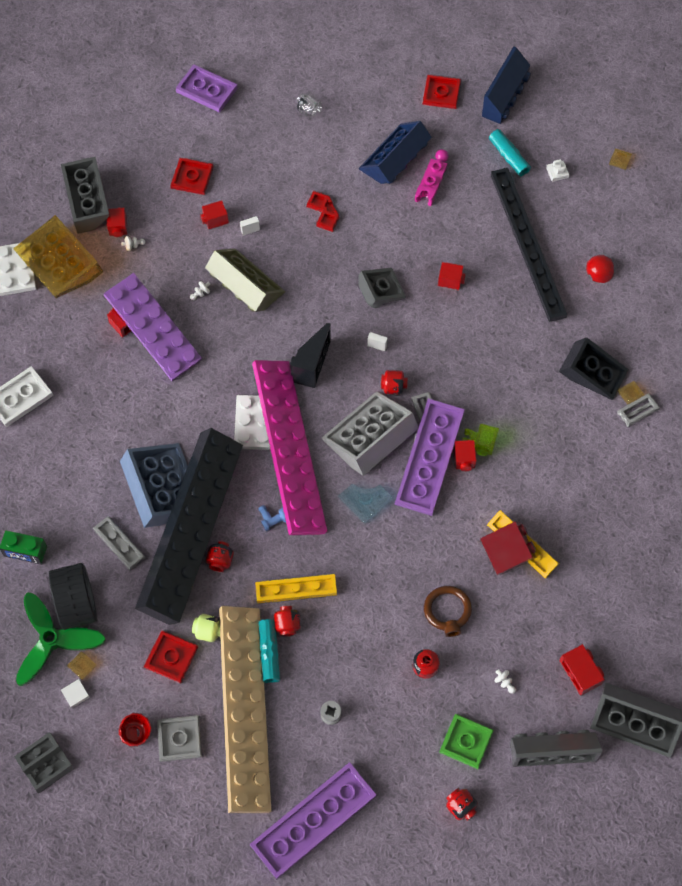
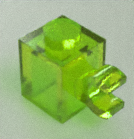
M480 423L478 432L468 428L465 429L464 434L469 435L470 438L463 437L462 441L474 440L477 454L492 456L499 428Z

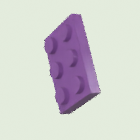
M196 65L190 68L176 87V93L219 113L237 90V84Z

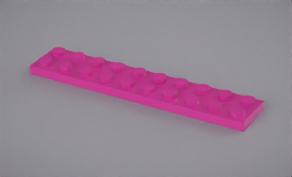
M255 360L252 365L289 535L325 534L327 532L326 522L293 376H291L289 361Z

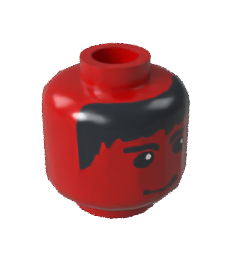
M387 370L385 374H382L381 389H384L385 394L401 395L403 389H407L408 378L404 377L403 371Z
M223 541L210 545L206 557L209 569L217 572H224V570L229 569L234 551L229 547L228 543Z
M292 606L280 607V611L274 613L276 632L280 633V636L296 635V631L301 628L299 611L292 610Z
M423 649L416 653L413 659V670L417 676L428 679L435 676L438 672L440 661L434 651Z
M457 788L446 798L448 800L446 807L457 820L466 818L468 821L477 813L475 808L478 802L465 788L461 790Z

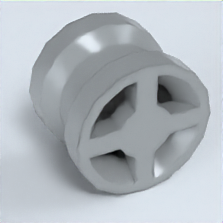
M327 701L322 705L320 713L323 722L328 725L339 722L341 718L339 704L334 701Z

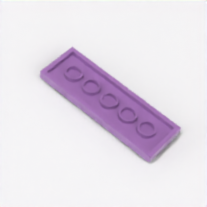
M134 273L104 293V297L171 381L202 360L201 356Z
M432 399L427 400L395 505L432 516L465 409Z
M349 762L251 842L250 846L277 880L376 798L377 795Z

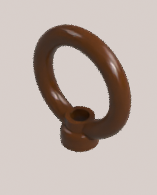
M441 586L429 593L424 602L426 619L435 628L445 631L446 637L460 635L461 627L468 622L472 613V604L468 595L454 586ZM453 594L461 599L464 605V612L457 621L441 622L435 618L432 613V603L438 596Z

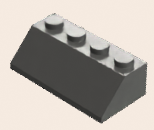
M96 157L61 164L77 234L95 230L109 217Z
M605 682L590 729L671 758L682 731V710Z
M579 730L576 734L560 731L556 735H548L546 732L536 733L535 736L528 737L527 734H516L510 740L513 767L596 762L602 754V748L596 732L590 733L589 730Z

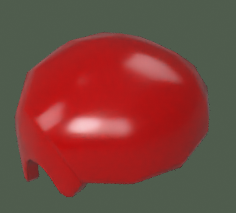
M597 255L587 262V274L592 277L593 281L606 283L614 277V263L609 257Z
M132 713L124 717L119 727L120 739L131 747H138L144 744L151 733V724L148 718L141 713Z

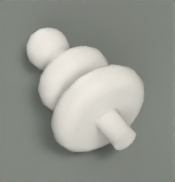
M126 236L125 242H121V245L125 246L127 251H131L132 246L136 249L139 244L144 245L146 241L144 239L137 240L136 237H133L131 240L129 236Z
M199 281L200 288L195 287L194 290L196 292L190 295V299L194 301L197 296L203 297L204 291L209 294L210 290L207 288L210 285L209 282L204 284L202 281Z
M498 669L496 671L498 676L495 678V682L499 683L502 681V688L507 687L509 693H515L516 688L511 685L512 678L507 679L509 671L505 670L501 673Z

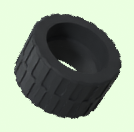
M84 563L50 570L49 584L61 628L66 630L96 622L97 611Z

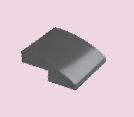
M50 732L14 756L38 794L74 769Z

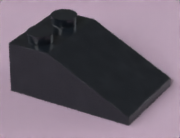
M326 323L298 349L296 356L292 357L290 367H292L291 376H293L294 383L312 388L316 387L331 343V323Z
M587 337L574 343L559 370L569 380L611 400L614 399L629 371L628 368Z

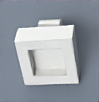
M561 159L547 165L546 169L552 182L569 178L568 170Z

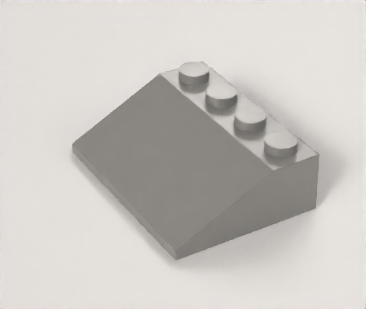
M375 392L325 434L322 440L352 469L364 476L418 430L419 427L411 411L379 392Z

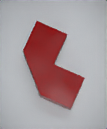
M313 191L307 202V207L322 212L316 227L333 232L339 220V214L330 196Z

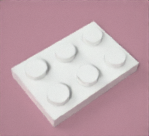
M30 242L0 246V296L36 290Z
M32 366L0 387V420L5 427H8L54 396Z
M237 395L234 440L243 445L242 449L271 450L260 398L256 395Z

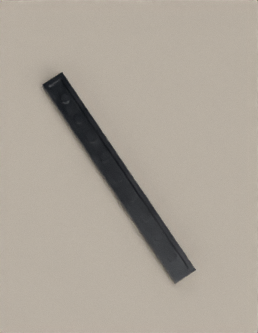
M508 167L491 171V178L548 321L553 322L567 318L566 309Z

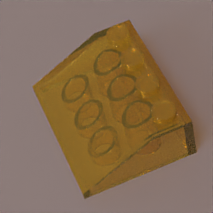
M56 215L13 248L55 298L89 284L104 272L98 262Z

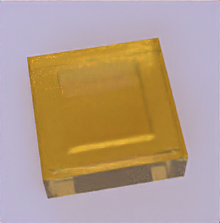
M615 148L609 165L626 170L632 154Z
M634 381L618 390V393L627 405L644 396V393Z
M82 651L67 665L81 680L97 666Z

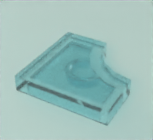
M351 484L338 495V498L364 524L393 500V497L381 485L372 489H362Z

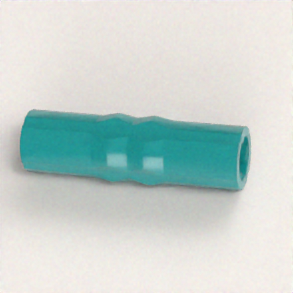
M500 129L493 131L489 136V140L501 156L504 157L506 162L510 164L520 177L527 174L531 166L523 158L519 150L515 148L514 144L509 141Z
M264 619L258 622L263 682L274 683L280 681L275 623L273 619Z

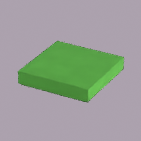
M455 714L439 753L478 769L494 730Z

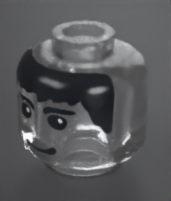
M311 92L302 93L297 98V110L308 118L316 117L323 108L321 106V99Z

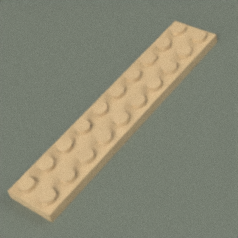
M221 606L219 608L228 813H270L271 795L265 690L258 624L260 621V608Z

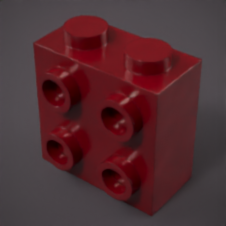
M514 521L480 538L497 575H502L537 558L535 555L537 550L533 542L528 541L526 536L528 531L523 523L520 524V522Z

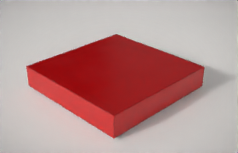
M427 75L422 105L456 109L461 79Z
M180 158L170 185L171 189L205 195L214 164Z
M161 631L144 668L181 683L199 647L196 644Z

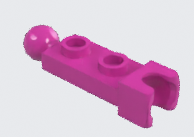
M438 150L435 154V159L430 160L416 191L415 202H419L422 197H427L429 199L428 205L432 206L447 169L448 163L444 162L448 160L449 155L446 150Z

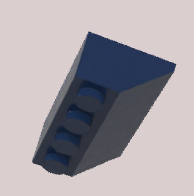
M513 46L484 96L482 117L501 124L503 119H507L510 113L509 108L514 107L517 101V94L521 95L524 89V82H528L531 77L529 72L530 64L517 47Z
M421 121L401 123L358 169L380 184H390L396 180V176L407 168V164L417 157V153L428 145L427 142L432 136Z

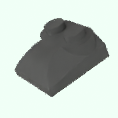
M392 268L360 272L359 288L369 306L380 308L383 303L406 298Z

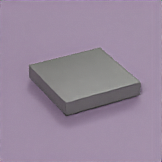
M199 715L157 720L160 762L202 758Z

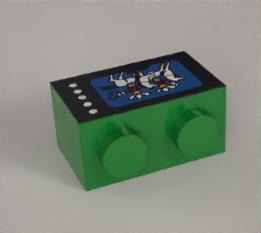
M5 530L0 544V551L4 557L36 564H42L47 549L43 538Z

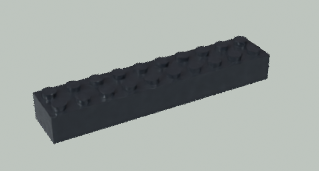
M209 428L199 435L135 607L136 610L169 625L180 623L243 448L241 443L213 428Z

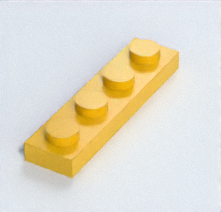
M500 510L487 525L493 531H496L514 521ZM527 534L528 541H532L537 550L535 553L537 558L528 563L544 578H547L560 563Z
M335 574L255 582L257 604L337 595Z

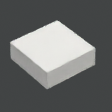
M257 216L240 222L243 236L260 230Z
M370 332L367 346L385 351L387 337Z
M79 679L61 689L71 708L90 698Z

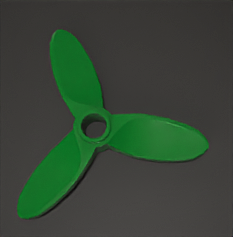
M26 593L24 596L26 614L40 636L37 644L24 659L17 673L16 682L19 686L29 683L40 672L53 650L57 648L67 650L94 649L105 643L104 635L99 631L87 628L56 630L43 602L35 594ZM55 635V639L52 642H46L48 636Z

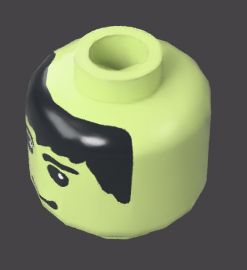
M201 614L193 622L192 633L199 640L214 642L217 637H220V618Z

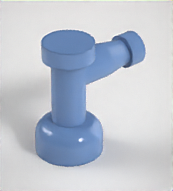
M265 505L259 507L258 510L264 518L261 523L266 531L281 521L286 523L283 507L279 509V514L271 517Z

